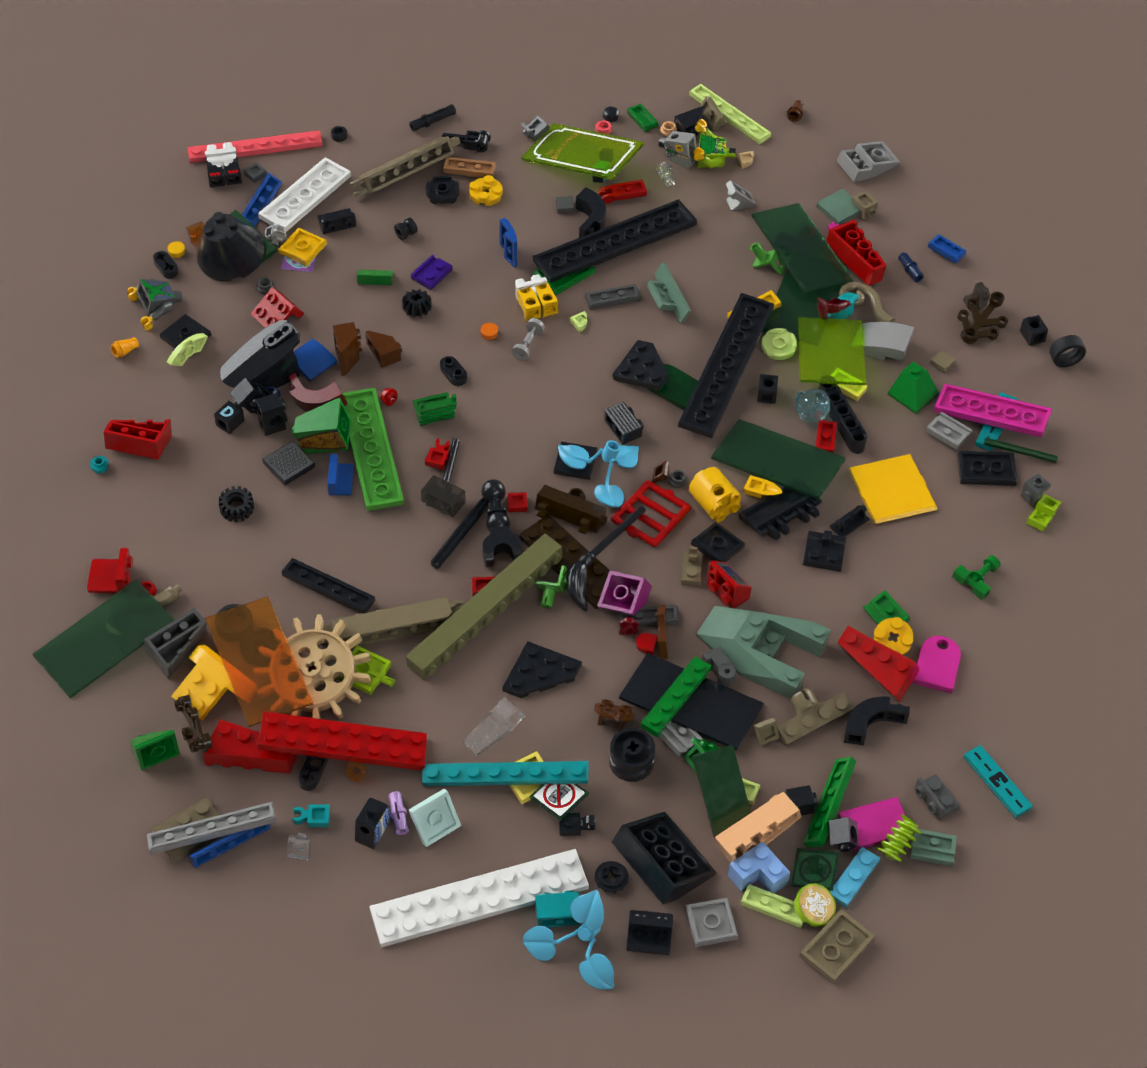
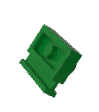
M886 590L873 598L869 604L863 606V610L877 625L885 619L895 617L901 618L906 623L910 621L908 614Z

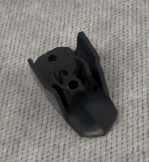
M280 320L266 327L247 341L225 362L220 369L222 382L231 388H235L246 377L265 388L268 386L279 388L291 382L288 376L295 373L299 377L298 361L293 350L300 342V333L287 320Z

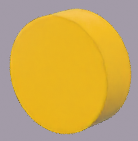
M179 241L172 242L167 247L168 254L173 258H180L186 252L185 245Z

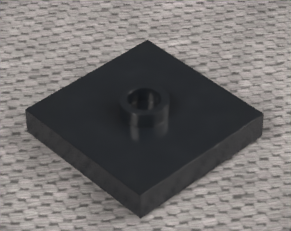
M185 314L160 333V338L176 348L185 339L195 334L204 333L209 338L211 331Z
M562 441L560 444L576 445L584 448L589 454V459L597 453L598 447ZM558 452L554 474L590 480L595 459L591 463H586L584 469H574L562 461Z
M718 522L713 523L691 541V545L697 547L710 560L720 562L729 560L742 550L745 545L744 542Z

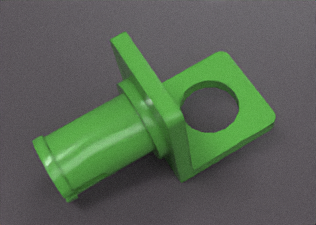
M759 242L751 245L750 250L756 256L753 268L771 264L779 275L782 274L786 262L776 249L766 252ZM776 259L780 262V268L776 264Z
M561 566L558 583L536 581L537 587L544 591L540 603L541 607L547 608L549 606L548 608L552 609L555 593H565L568 571L565 566Z

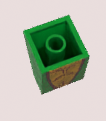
M337 398L296 417L295 425L292 426V433L297 438L299 447H302L306 454L348 450L351 418L341 399Z

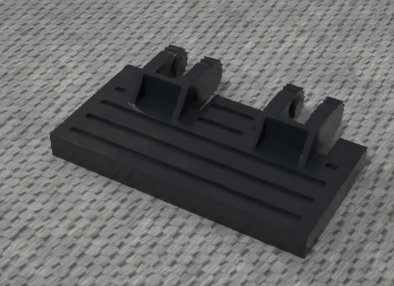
M796 480L782 488V494L768 496L738 514L739 519L760 536L769 535L774 540H778L781 538L780 532L785 535L790 533L789 527L785 523L795 518H799L807 523L810 521L809 515L814 518L818 517L820 513L815 506L821 504L822 500L816 496L814 491L799 480Z

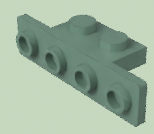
M661 263L654 274L657 281L649 280L647 287L660 310L674 311L679 322L684 323L691 309L667 265Z

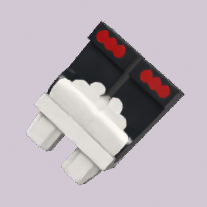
M224 143L223 149H217L214 144L207 145L205 155L210 188L225 186L223 169L225 170L227 185L241 184L242 178L236 148L233 147L232 143ZM238 176V177H237L236 179H234V180H231V179L228 178V177ZM221 178L218 182L212 181V179Z

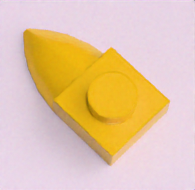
M750 475L743 488V493L761 499L763 495L775 496L782 494V490L771 481Z

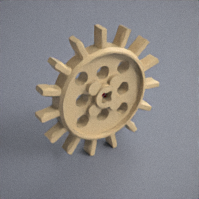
M317 614L315 628L304 631L300 620L297 617L293 618L297 633L288 638H285L279 630H273L276 640L281 643L275 652L260 647L258 650L261 656L271 659L270 668L253 669L255 677H270L272 683L257 691L260 699L274 693L280 698L270 708L271 712L279 713L287 705L294 709L291 715L301 716L302 712H313L312 718L321 719L320 711L332 708L335 716L341 720L343 713L337 705L341 700L347 697L352 702L360 704V696L356 692L351 691L354 681L370 683L371 678L368 674L356 673V665L371 661L369 652L352 655L350 649L362 641L359 633L344 641L339 637L345 628L344 621L340 619L332 632L322 630L324 621L321 614ZM321 644H329L326 649H319ZM303 652H310L308 657H300ZM285 660L292 661L290 665L282 666ZM336 660L333 666L327 665L328 661ZM292 677H299L296 683H290ZM337 677H344V680L342 682H334ZM319 685L326 686L323 691H316ZM302 693H306V694H307V696H306L305 699H303V700H298V699H297V697H298L300 694H302Z

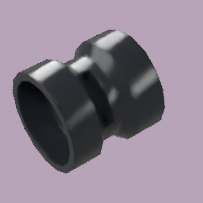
M410 217L405 219L403 223L394 225L395 233L400 240L408 238V235L418 232L415 221Z

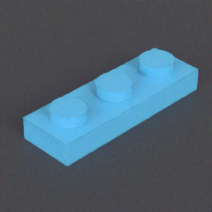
M864 847L859 850L830 891L837 903L845 908L848 907L879 863L880 857Z

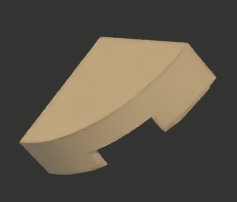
M754 151L737 154V159L742 169L752 164Z

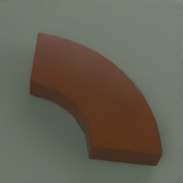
M659 605L657 608L659 655L661 659H668L666 605Z

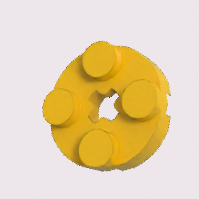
M490 175L479 178L469 185L470 199L478 205L480 203H485V206L497 204L503 195L501 183Z
M888 618L881 621L875 628L874 640L904 656L908 653L913 643V631L909 624L901 618ZM891 633L898 635L897 642L888 640Z

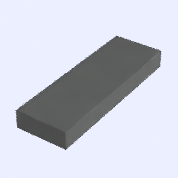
M636 284L585 293V299L590 310L640 301L641 297Z
M677 605L666 606L667 626L679 625ZM658 606L642 607L635 615L618 612L619 623L622 619L631 617L639 622L637 627L658 626Z

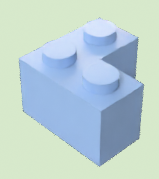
M761 842L731 862L728 871V877L740 891L747 888L748 884L751 885L758 880L767 891L774 894L788 885L790 871L764 842Z

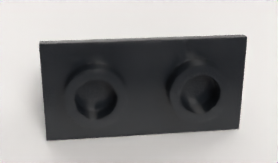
M858 505L829 527L839 536L846 537L870 520L865 515L867 508L864 505Z

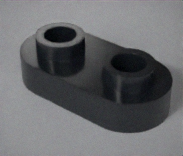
M446 356L440 360V370L452 385L462 386L467 382V372L456 358Z

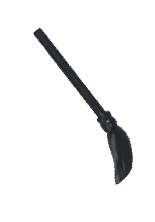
M640 506L594 549L586 552L578 561L570 565L566 576L567 589L573 601L583 611L586 612L588 610L586 600L587 568L595 562V557L646 512L644 506Z

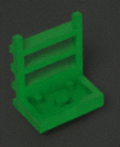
M445 392L413 400L412 404L419 426L455 418L456 394H453L452 398H450L449 393Z

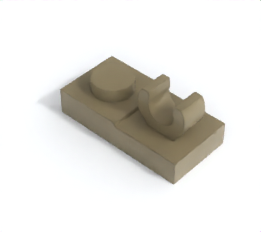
M706 96L700 107L704 106V119L712 130L717 131L719 126H725L727 120H724V115L720 112L713 99Z
M697 547L683 550L681 585L700 586L703 553L697 551Z

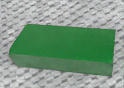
M358 270L357 284L392 285L394 271Z

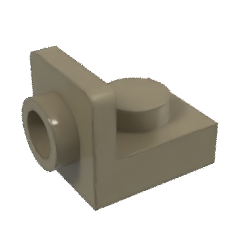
M866 190L852 197L851 202L862 211L861 219L863 221L875 216L878 202Z

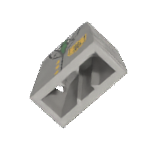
M673 131L667 138L662 137L659 140V147L665 149L668 160L687 169H690L696 162L694 159L695 154H693V151L697 148L695 134Z

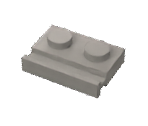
M940 412V415L927 426L926 432L957 450L967 437L971 435L972 429Z
M671 721L659 735L679 758L695 746L691 741L693 738L703 739L696 731L684 728Z

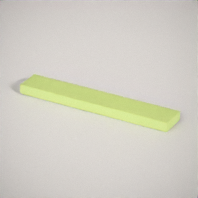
M702 84L689 91V96L699 103H702L706 96L711 97L724 115V120H727L729 124L759 145L771 137L770 131Z

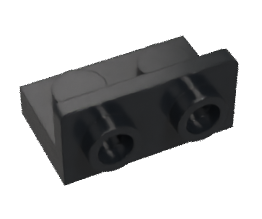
M350 208L317 216L323 234L356 227L355 214Z

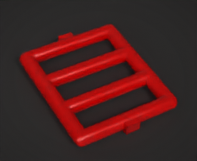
M646 480L611 517V521L619 526L624 521L621 517L626 512L631 515L637 510L632 506L637 500L671 521L666 526H663L647 515L642 514L638 519L660 533L655 538H652L632 525L626 531L632 538L637 537L652 547H657L688 514L692 507L687 502L676 497L670 489L665 490L650 480ZM650 489L682 509L677 514H674L643 494Z

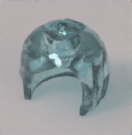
M811 389L805 392L799 391L795 399V408L802 420L818 422L824 419L830 412V400L828 395L819 389Z

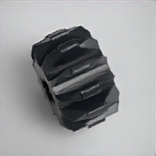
M412 289L411 292L406 291L405 296L402 298L403 311L407 313V316L412 315L413 318L415 316L422 317V314L427 315L432 308L430 295L427 294V291L422 292L421 289L418 291Z

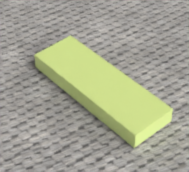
M748 884L740 905L796 927H802L803 921L796 913L794 901Z

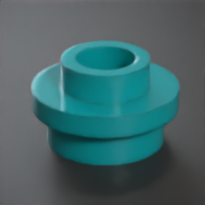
M96 456L90 461V468L97 474L106 472L109 467V461L104 456Z

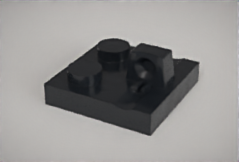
M824 530V533L809 531L803 565L841 572L846 537L832 535V531Z

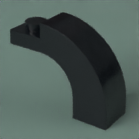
M585 187L576 196V209L589 216L579 227V238L605 228L606 205L603 199L596 192Z
M887 696L873 697L861 702L852 710L848 717L843 743L864 746L867 728L878 721L907 724L910 706L890 704V697Z

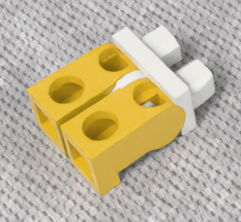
M539 274L533 275L531 281L527 282L522 278L516 279V299L524 312L525 321H529L531 318L539 319L541 314L543 317L558 314V300L547 283L546 277L541 278Z

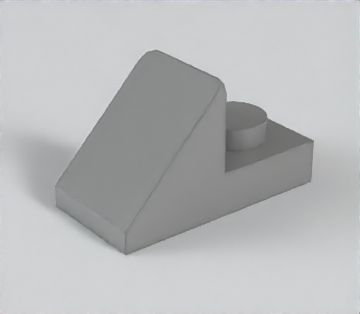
M732 180L726 183L729 190L727 203L732 211L756 205L750 192Z

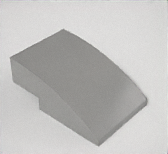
M883 141L856 144L855 149L842 150L837 159L839 165L853 182L876 177L891 170L900 163Z
M891 322L863 323L860 325L850 351L883 361L886 357L903 361L915 327Z

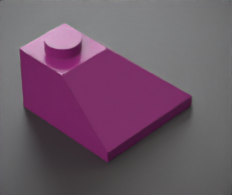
M610 570L597 606L607 610L635 615L646 605L652 586L645 578Z

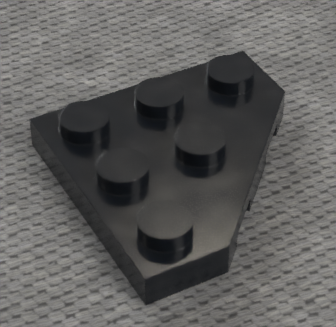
M641 340L636 341L612 374L613 380L661 391L669 379L654 344Z
M527 641L503 685V692L523 698L529 696V693L538 690L542 692L554 688L555 685L566 682V684L573 682L582 667V661Z

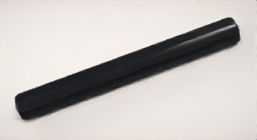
M484 498L477 502L431 559L432 567L436 569L441 567L489 507V502Z

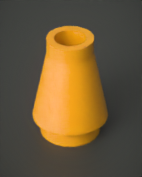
M133 337L131 339L114 341L110 348L114 357L123 358L132 350L138 348L139 343Z

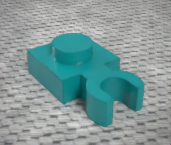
M309 804L308 810H304L302 807L293 808L294 814L301 815L300 817H293V824L301 825L307 822L308 827H329L330 804Z

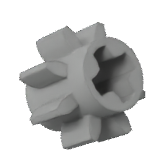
M273 223L272 226L269 225L266 228L265 237L273 245L278 246L279 243H283L286 239V232L283 231L285 227Z

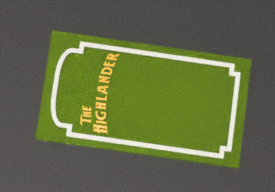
M553 123L521 159L523 161L614 180L644 146V142Z

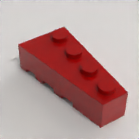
M854 219L829 229L825 246L867 285L871 286L881 282L887 265L878 252L872 249V243L870 240H866L863 230L857 227L858 223Z
M221 719L210 737L212 748L208 749L205 753L202 752L206 766L217 764L226 768H231V766L243 767L246 770L258 768L267 772L290 774L298 754L258 749L260 732Z

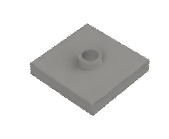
M728 898L685 906L695 947L738 940Z

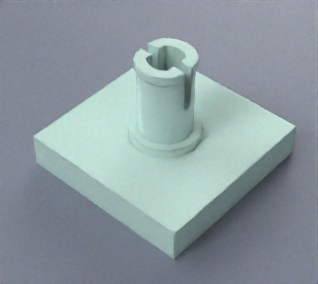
M445 789L409 809L421 842L426 847L462 826L449 793Z

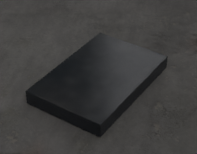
M958 451L960 484L1017 485L1014 453Z

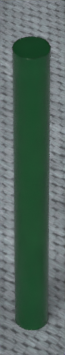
M989 438L984 440V445L1054 463L1058 459L1056 455Z

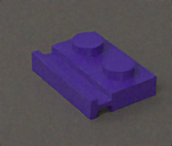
M432 254L411 274V279H415L420 285L432 290L453 270L452 265L440 258H435V255Z

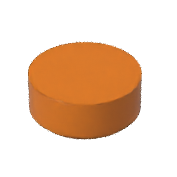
M485 323L481 326L482 338L493 340L498 336L496 324Z

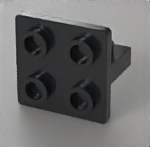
M630 910L626 950L669 955L673 914Z

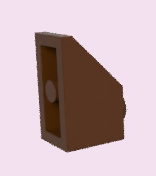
M366 331V344L381 368L401 361L402 347L399 342L395 341L393 336Z

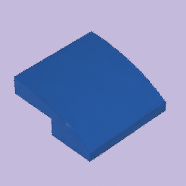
M504 217L499 220L500 246L504 249V258L515 268L517 267V236L510 222Z
M313 338L294 351L299 371L308 382L317 378L337 364L338 361L321 343Z

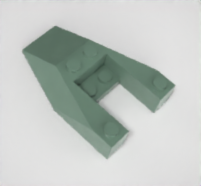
M714 606L696 636L711 650L720 646L740 676L790 699L801 690L805 673L774 659L783 642L786 641L820 657L829 643L831 630L813 621Z

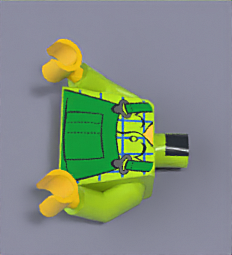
M700 119L695 126V130L697 132L702 131V134H700L699 147L693 151V154H695L694 159L698 161L697 168L708 167L713 169L715 167H723L725 158H735L736 148H726V139L714 135L708 128H705L707 126L706 121Z

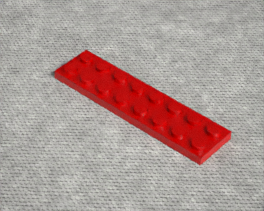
M263 711L258 749L423 771V768H425L427 733Z

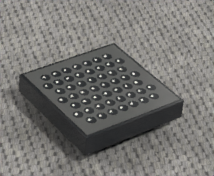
M294 441L262 459L263 464L285 486L315 468V463Z

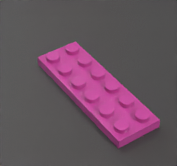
M944 384L934 407V412H943L948 416L1042 438L1051 416L1052 408Z

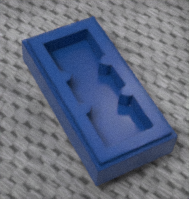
M939 234L928 244V248L955 264L966 255L967 251Z

